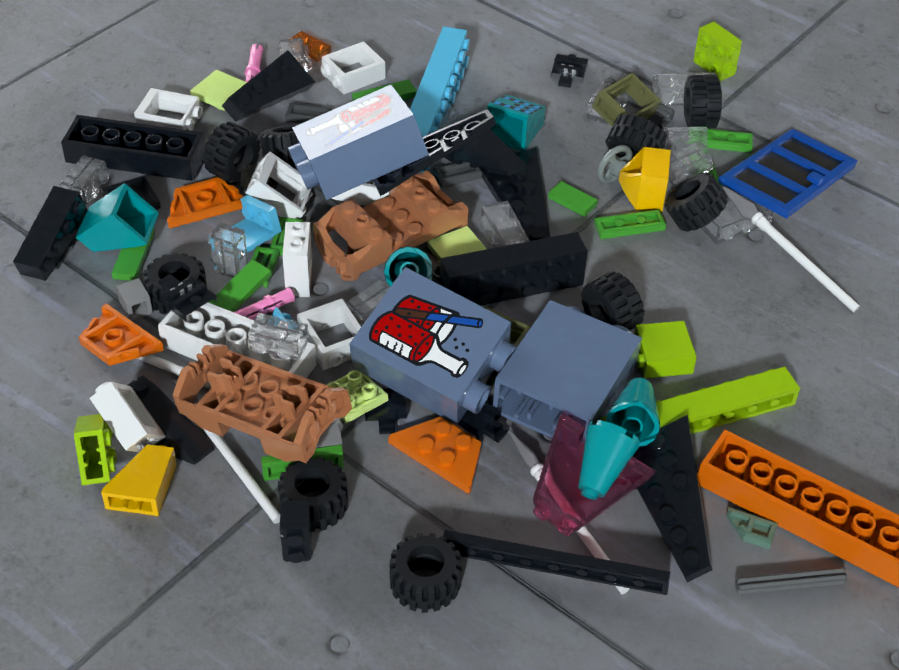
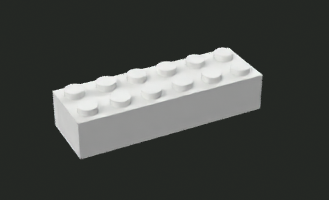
M208 302L187 315L186 322L170 311L158 325L163 347L197 361L196 355L198 353L202 354L201 349L205 345L223 344L230 351L305 378L309 376L316 366L314 344Z

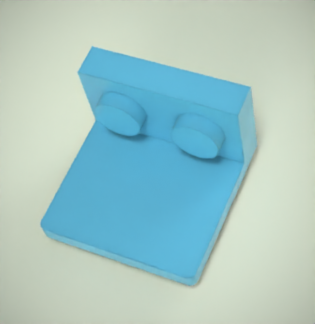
M249 195L240 199L243 207L242 213L246 219L218 234L220 241L244 253L254 250L258 245L271 240L275 235L282 232L276 208Z

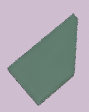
M728 507L726 516L742 541L770 550L778 523Z

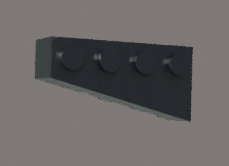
M287 50L228 97L222 107L237 122L258 113L260 110L274 106L285 99H290L299 93L308 91L315 84V81L290 51Z
M57 186L52 187L13 260L21 275L46 281L74 243L87 213V208L78 191Z

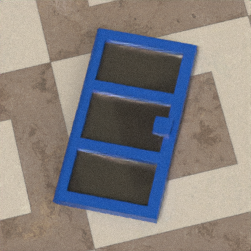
M790 129L718 178V182L787 219L854 169L858 160L795 129Z

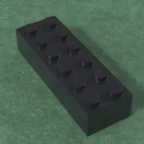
M83 115L75 117L61 141L66 163L193 181L204 158L203 151L205 150L203 132Z
M574 232L441 258L440 285L479 306L581 286L584 283L588 250L579 233Z

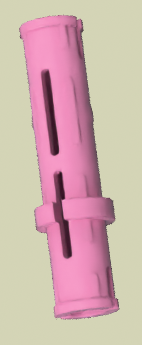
M253 44L250 48L249 63L245 69V82L250 81L261 72L260 64L264 50L260 44L258 49H256L257 44Z
M286 288L274 295H265L263 300L234 313L254 320L267 313L273 314L275 307L280 308L294 302L295 297L292 290Z

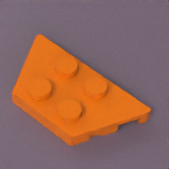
M219 177L175 188L174 200L170 206V217L167 218L168 228L240 210L243 208L240 199L244 196L239 194V189L228 185L226 181Z
M107 303L101 307L102 314L100 317H94L89 323L88 328L78 337L83 347L109 366L164 350L160 340Z
M441 417L403 429L388 436L389 444L467 494L471 492L482 442Z

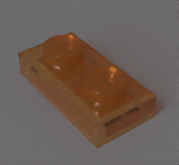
M303 31L288 39L289 47L316 61H320L322 56L331 53L330 45Z

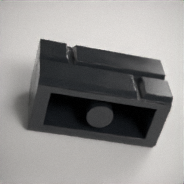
M290 500L280 502L281 546L283 560L286 562L300 563L311 560L312 533L309 501Z

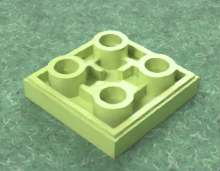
M215 70L191 89L190 93L191 96L199 97L201 102L225 111L222 107L223 103L247 82Z
M468 226L427 241L428 249L440 263L441 258L487 249Z
M358 370L351 371L336 381L327 384V386L332 388L342 387L348 390L352 409L345 417L341 418L345 424L388 401V394L367 375Z

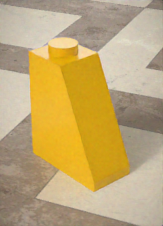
M147 444L103 487L101 494L105 509L159 516L177 465L174 448L164 445Z

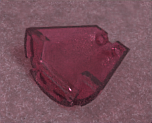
M562 413L533 496L535 505L533 513L540 520H547L557 527L562 534L570 536L573 532L580 530L649 481L654 475L655 470L636 458L631 457L626 467L603 498L591 500L581 494L582 491L578 488L585 446L581 442L585 427Z

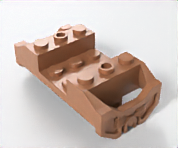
M425 171L414 175L390 190V195L361 208L352 198L332 207L319 221L313 223L314 242L323 260L330 264L331 268L336 267V273L340 274L343 281H354L359 278V274L386 262L388 257L397 249L417 247L453 228H461L468 225V207L462 201L454 202L439 188L434 176L430 172ZM335 229L347 241L348 254H345L332 241L328 232Z
M223 344L205 345L201 349L202 354L198 353L196 355L199 362L190 361L189 366H185L181 370L173 392V398L179 413L188 417L202 429L222 437L230 428L242 431L259 438L265 454L285 462L301 461L307 463L313 456L318 440L335 419L345 417L352 409L347 389L342 387L332 388L230 351ZM209 381L211 389L195 405L199 390Z

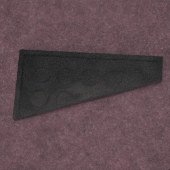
M486 109L422 137L429 153L428 156L371 180L380 197L427 167L432 166L435 162L483 132L488 131L496 125L494 116Z
M536 148L515 153L527 165V170L506 176L487 171V167H479L482 171V179L522 242L551 237Z
M688 415L660 428L655 440L646 446L639 447L625 466L687 583L713 570Z

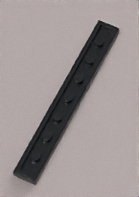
M445 530L443 537L447 538L446 543L452 542L455 545V551L459 550L461 557L662 595L668 594L670 571Z

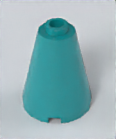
M403 247L397 249L388 257L385 263L384 276L389 287L392 286L405 267L432 280L431 260L426 253L418 248Z
M634 378L629 381L606 417V422L626 429L625 435L631 439L633 435L637 436L640 440L639 447L653 442L660 429V419L653 386L644 378Z
M598 420L596 425H594L593 421H590L587 427L578 488L582 491L581 494L584 497L597 500V498H603L639 448L640 440L637 436L633 435L631 439L625 435L626 429L613 423Z

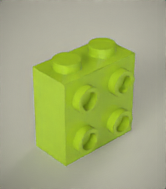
M711 22L699 28L693 62L711 75H717L719 81L732 77L737 71L742 41L716 22Z
M684 321L636 325L634 335L642 337L637 367L638 369L641 368L644 378L693 374L697 356Z
M101 414L77 417L73 434L82 486L110 482L111 473L116 472L115 463H117L115 447H110L112 446V430Z

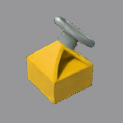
M616 146L601 160L597 170L598 179L605 184L619 179L625 195L635 210H660L662 213L668 184L671 150L643 147L633 157L629 146ZM619 152L626 153V156L619 159L615 158L614 155ZM609 161V169L606 175L604 176V169Z

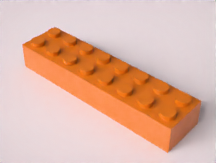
M727 430L722 432L700 464L698 478L701 487L764 519L778 523L777 526L899 588L898 514Z

